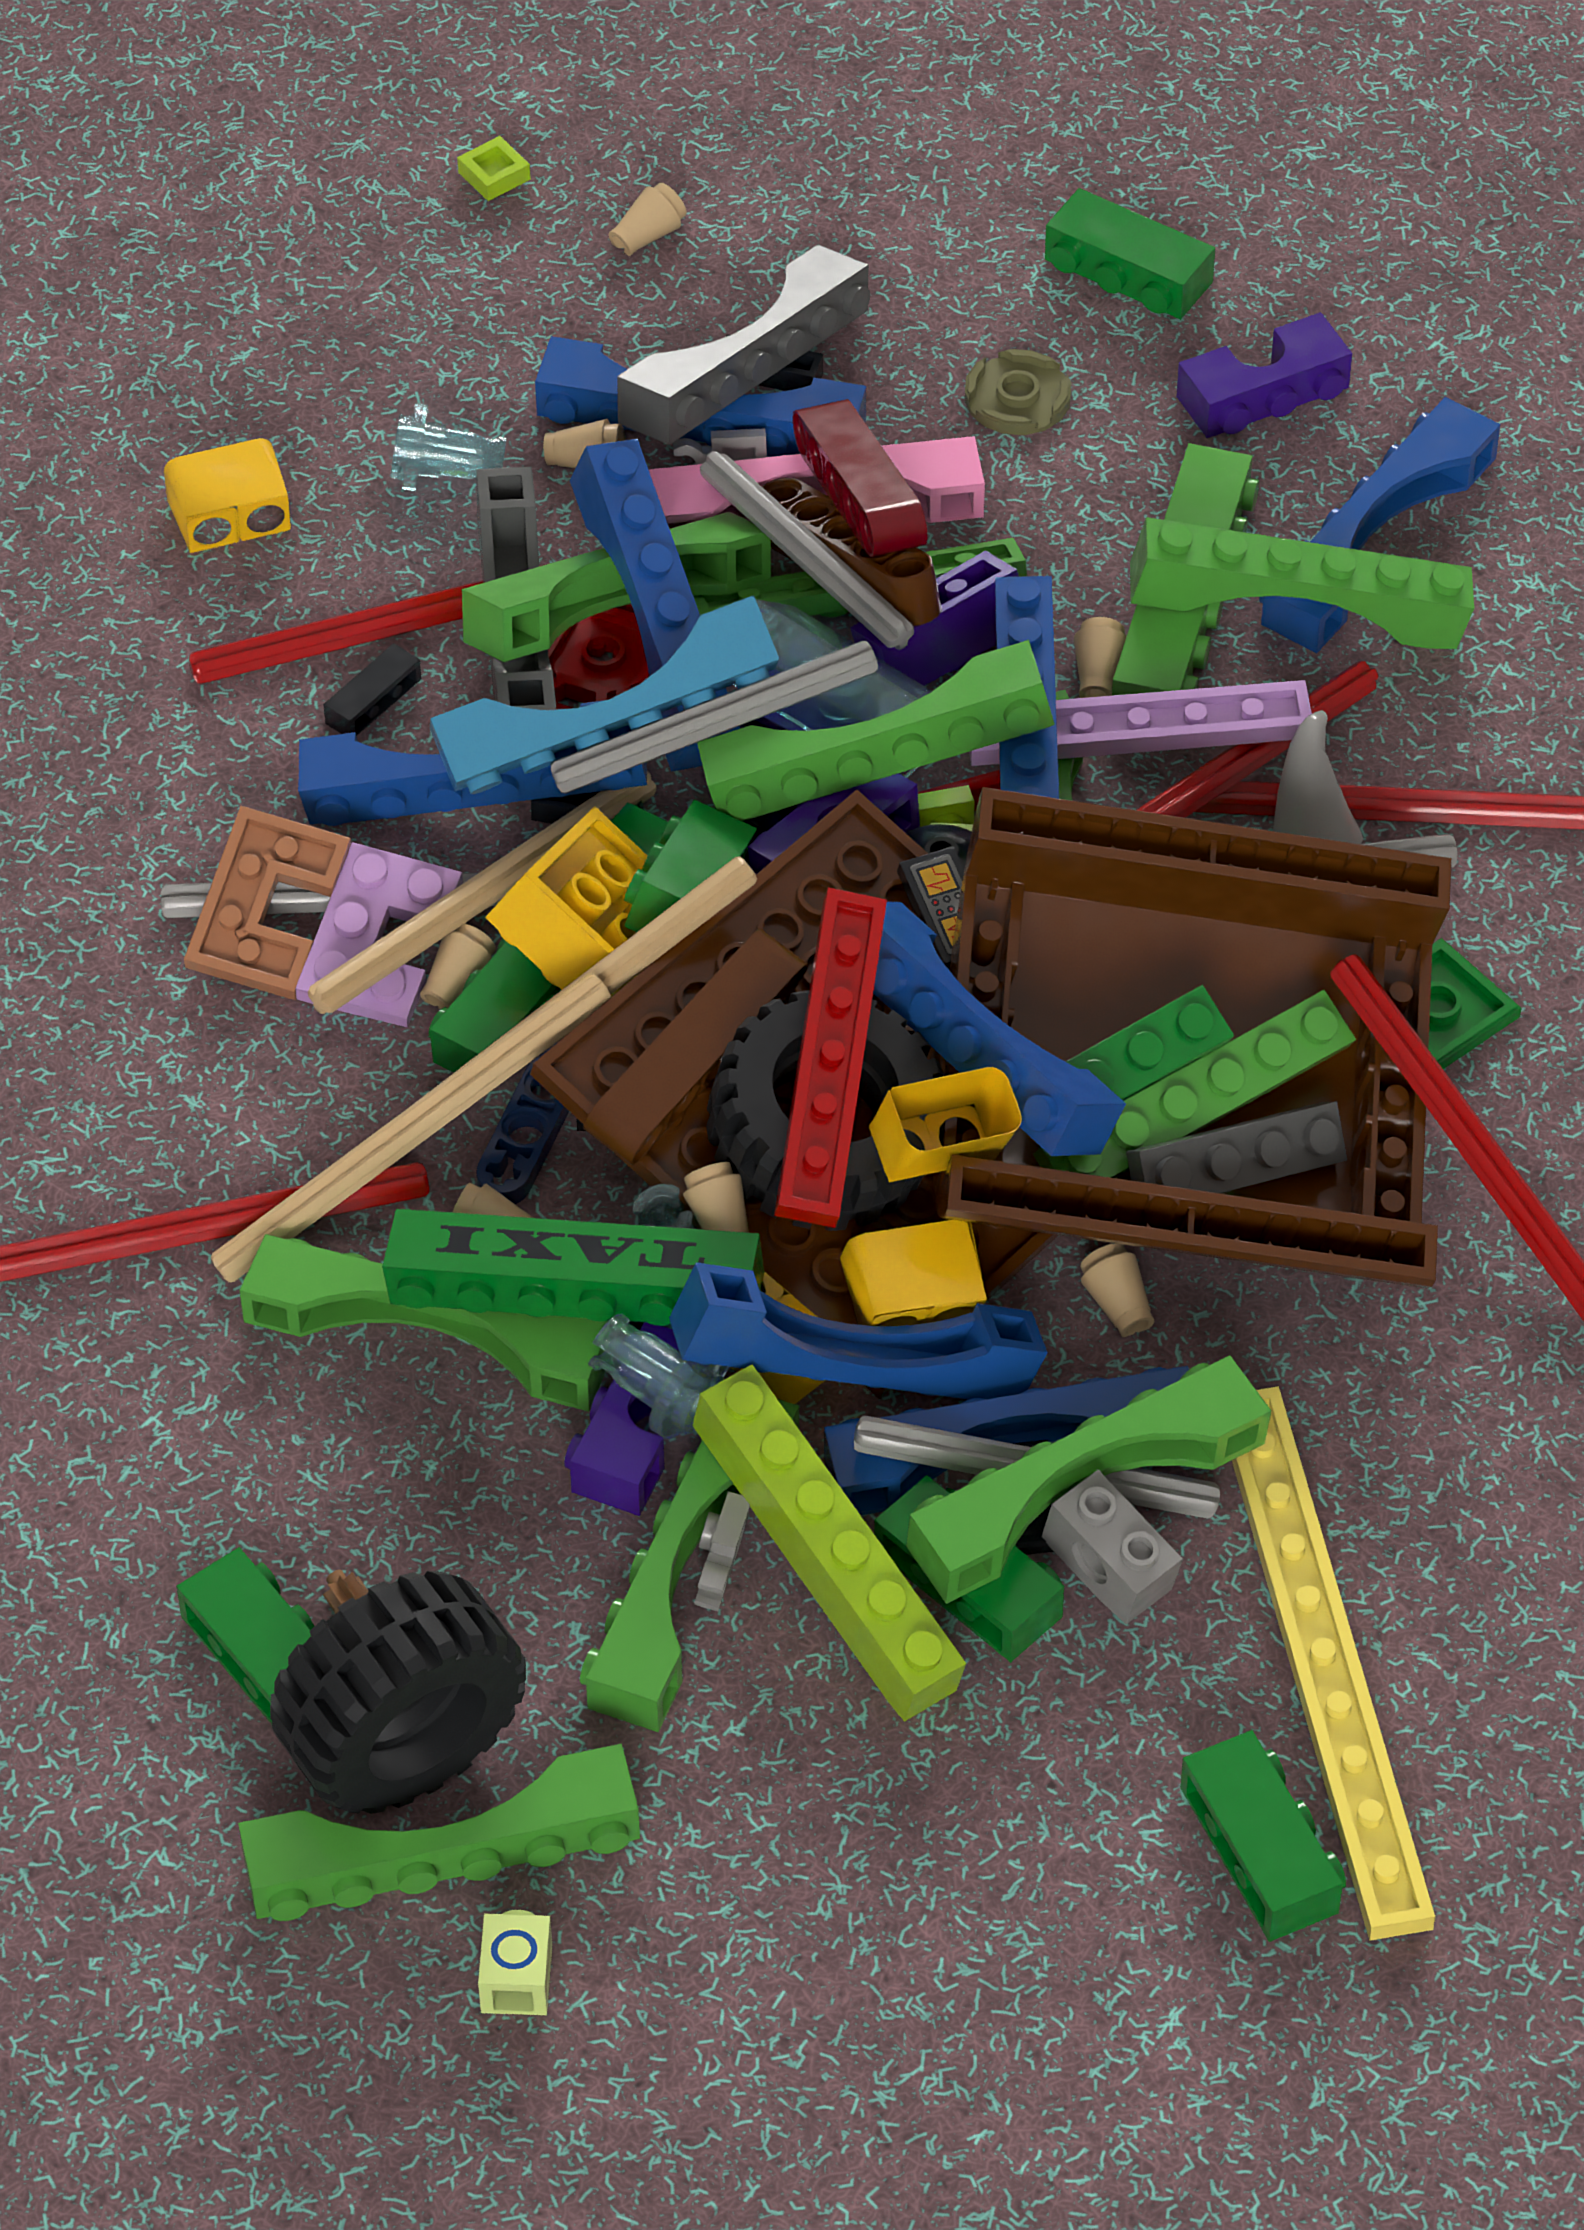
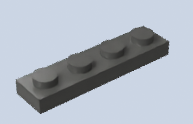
M1337 1101L1320 1102L1126 1151L1131 1181L1213 1193H1223L1347 1161Z

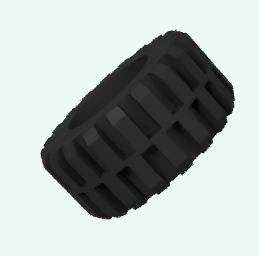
M809 990L791 993L787 1005H784L781 999H774L760 1007L757 1017H747L736 1029L733 1041L727 1044L707 1105V1111L710 1114L706 1125L708 1140L713 1146H718L714 1159L717 1163L729 1162L733 1173L740 1174L744 1199L748 1200L753 1195L762 1202L759 1210L775 1219L777 1217L774 1214L789 1119L779 1107L774 1089L796 1079ZM872 999L858 1095L866 1102L875 1116L888 1090H891L892 1087L943 1077L944 1074L939 1061L935 1058L927 1060L931 1046L922 1034L917 1031L911 1035L905 1029L908 1020L894 1010H891L887 1015L876 1009L878 1001ZM928 1114L920 1115L919 1117L924 1121ZM942 1123L939 1129V1140L945 1127L944 1123ZM903 1129L908 1142L913 1147L925 1150L923 1142L915 1133ZM870 1136L851 1142L840 1217L835 1228L825 1226V1230H846L849 1220L855 1219L857 1225L862 1227L879 1221L883 1210L885 1212H894L906 1202L910 1191L917 1189L924 1175L889 1183L873 1137ZM793 1220L792 1225L810 1229L812 1223Z
M427 1571L424 1576L415 1572L400 1575L396 1582L389 1584L383 1581L368 1588V1593L355 1600L352 1597L337 1607L339 1612L327 1621L322 1619L310 1630V1638L303 1645L297 1644L288 1656L287 1669L280 1670L274 1682V1693L271 1694L270 1719L272 1720V1729L276 1737L319 1797L327 1804L333 1805L338 1809L357 1814L360 1811L370 1814L384 1812L387 1806L393 1805L400 1808L413 1803L414 1797L426 1792L429 1795L444 1786L443 1782L456 1773L459 1776L473 1765L471 1761L480 1752L486 1753L497 1741V1733L501 1728H507L514 1718L515 1704L522 1702L525 1693L526 1661L521 1653L520 1646L470 1582L461 1577L439 1571Z

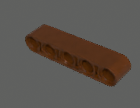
M795 478L775 479L761 486L913 626L931 622L940 615L942 605L932 557L929 554L915 547L870 557L829 496ZM771 540V548L792 560Z
M759 928L601 1097L586 1118L583 1129L628 1164H636L714 1080L727 1044L733 1041L736 1029L747 1017H757L760 1007L774 999H781L784 1003L803 979L809 964L763 929Z

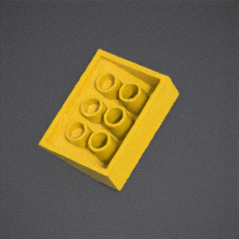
M594 806L516 882L485 918L498 929L499 934L507 943L517 947L528 957L551 984L563 990L637 933L624 927L632 904L624 901V897L634 874L638 869L642 870L648 855ZM630 979L623 986H621L619 989L611 994V997L615 995L620 989H622L626 984H628L632 979Z

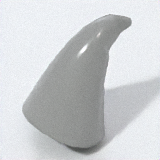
M1320 710L1305 718L1290 742L1278 789L1273 831L1361 844L1363 841L1362 832L1349 810L1329 757L1325 752L1328 717L1326 712Z

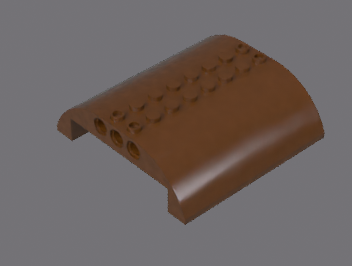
M982 787L966 858L950 963V972L962 986L1008 1026L1063 1061L1073 1058L1202 984L1234 1034L1230 1041L1325 990L1356 1040L1343 1051L1197 1133L1320 1102L1337 1101L1347 1161L1223 1193H1213L1131 1181L1130 1171L1117 1178L1042 1168L1033 1156L1041 1146L1019 1127L995 1160L952 1154L947 1170L934 1173V1198L938 1216L965 1222L1427 1289L1433 1287L1436 1281L1438 1225L1422 1223L1426 1106L1338 988L1330 973L1342 959L1352 954L1360 956L1425 1046L1429 1048L1432 945L1450 909L1452 858ZM941 1056V1068L944 1076L960 1073ZM953 1117L943 1122L945 1127L940 1137V1143L943 1147L980 1139L977 1128L964 1118Z

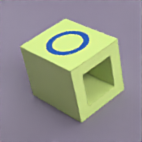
M510 1910L503 1914L484 1913L478 1979L481 2013L547 2015L552 1957L550 1916L535 1915L525 1910Z

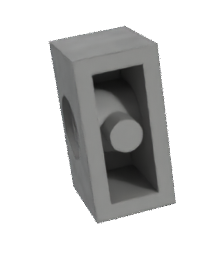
M1099 1470L1095 1471L1051 1505L1042 1538L1046 1540L1048 1546L1091 1592L1125 1624H1128L1172 1590L1183 1558Z

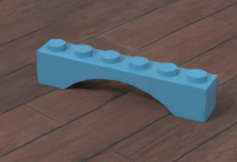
M753 595L700 615L686 641L664 666L641 684L609 700L580 708L538 710L514 707L482 698L430 718L429 728L454 791L468 787L470 794H477L501 784L503 781L500 774L521 766L524 774L538 771L550 766L556 760L554 753L572 746H576L577 751L609 740L608 733L627 725L630 726L632 731L663 719L662 712L680 705H683L686 710L717 698L715 692L736 684L737 688L740 689L770 677L769 671L776 668L779 656Z

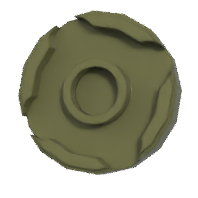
M1009 349L998 352V358L986 362L985 357L973 366L966 376L965 403L971 416L984 427L1002 434L1028 435L1045 431L1062 420L1070 408L1072 383L1068 374L1065 376L1060 371V364L1053 358L1033 350Z

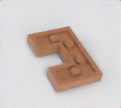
M240 806L185 954V968L296 1000L295 988L314 941L266 927L262 924L278 882L331 897L351 847V838Z

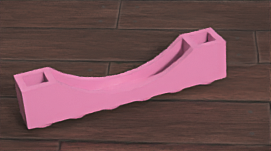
M975 436L882 446L919 499L926 522L935 523L984 518L985 482ZM801 454L734 461L760 486L775 479L795 478L827 495ZM702 464L649 469L669 529L726 512H731L749 520L702 477L700 473V466Z

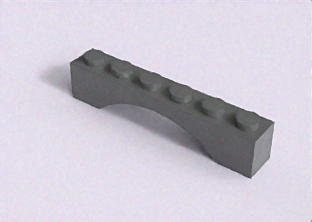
M817 244L785 265V283L781 295L771 309L751 325L730 336L708 344L677 351L652 353L618 375V423L670 445L867 312L870 301V290L868 288L869 264Z
M532 467L476 469L477 525L483 583L539 567ZM548 649L506 662L490 656L494 701L514 707L556 710L553 670L550 665Z

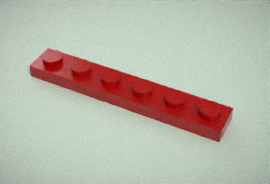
M829 887L823 900L774 1216L832 1228L836 1227L839 1220L887 899Z

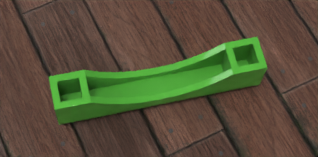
M726 512L670 529L693 596L729 595L746 588H753L754 584L771 578V539L747 519L731 512ZM605 548L462 589L463 642L502 662L550 649L556 638L572 625L603 611L631 604V601L611 557Z
M1149 517L1145 519L1130 561L1131 604L1186 612L1210 603L1243 597L1281 596L1305 598L1336 605L1359 614L1385 629L1400 644L1427 649H1457L1474 611L1472 567Z
M1026 640L974 656L954 676L929 694L903 708L868 721L838 728L810 731L776 730L751 725L699 741L697 745L707 786L716 810L740 821H745L1054 726L1055 723L1030 642Z
M265 1234L240 1288L244 1323L298 1337L328 1328L360 1323H401L434 1329L463 1339L494 1357L519 1380L531 1397L590 1412L593 1400L613 1356L612 1324L609 1321L598 1322L587 1318L549 1315L533 1317L521 1313L492 1311L474 1313L464 1309L436 1307L416 1309L405 1305L390 1304L382 1263L370 1261L356 1253L343 1254L315 1247L297 1238L284 1239Z
M1230 1355L1211 1365L1208 1363L1198 1364L1189 1369L1179 1381L1159 1391L1156 1389L1143 1391L1134 1397L1126 1407L1106 1417L1103 1415L1093 1416L1079 1425L1074 1433L1052 1444L1048 1441L1041 1442L1030 1448L1020 1460L1000 1470L996 1468L986 1469L977 1474L967 1486L945 1497L943 1495H935L926 1499L910 1514L906 1547L947 1604L999 1578L1011 1550L1028 1525L1051 1503L1061 1498L1095 1471L1099 1470L1105 1476L1114 1472L1145 1466H1187L1214 1470L1265 1444L1271 1409Z
M778 1399L799 1429V1405ZM703 1440L696 1453L688 1451L684 1456L677 1476V1486L679 1488L672 1501L665 1499L661 1503L654 1521L653 1535L655 1537L649 1550L641 1548L637 1552L629 1574V1584L631 1586L625 1599L616 1598L613 1601L605 1622L606 1638L600 1650L596 1648L590 1649L580 1674V1683L586 1686L588 1709L658 1733L683 1682L682 1651L672 1625L671 1617L673 1595L683 1567L701 1539L708 1513L721 1514L728 1491L741 1495Z
M622 1743L559 1756L537 1780L510 1800L476 1817L442 1827L411 1831L367 1830L331 1822L305 1810L238 1823L256 1918L260 1919L271 1916L277 1921L294 1920L303 1916L309 1908L332 1903L345 1908L357 1907L367 1903L375 1894L399 1889L406 1894H419L432 1889L437 1884V1881L461 1876L473 1881L486 1880L498 1874L501 1868L529 1863L534 1867H548L560 1862L566 1854L592 1849L599 1854H610L623 1849L629 1841L640 1839L639 1808Z

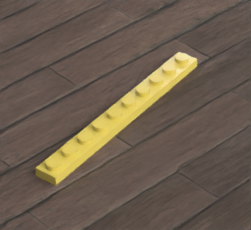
M1279 1386L1259 1389L1256 1391L1271 1409L1265 1444L1233 1459L1232 1463L1369 1941L1433 1930L1435 1922L1434 1910Z

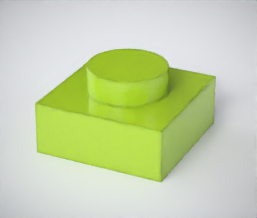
M501 136L457 157L458 173L487 201L531 180L530 164Z
M969 785L918 794L920 827L931 825V823H974V799Z

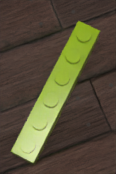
M753 1364L700 1393L692 1426L740 1494L750 1504V1508L902 1720L904 1722L957 1691L967 1663Z

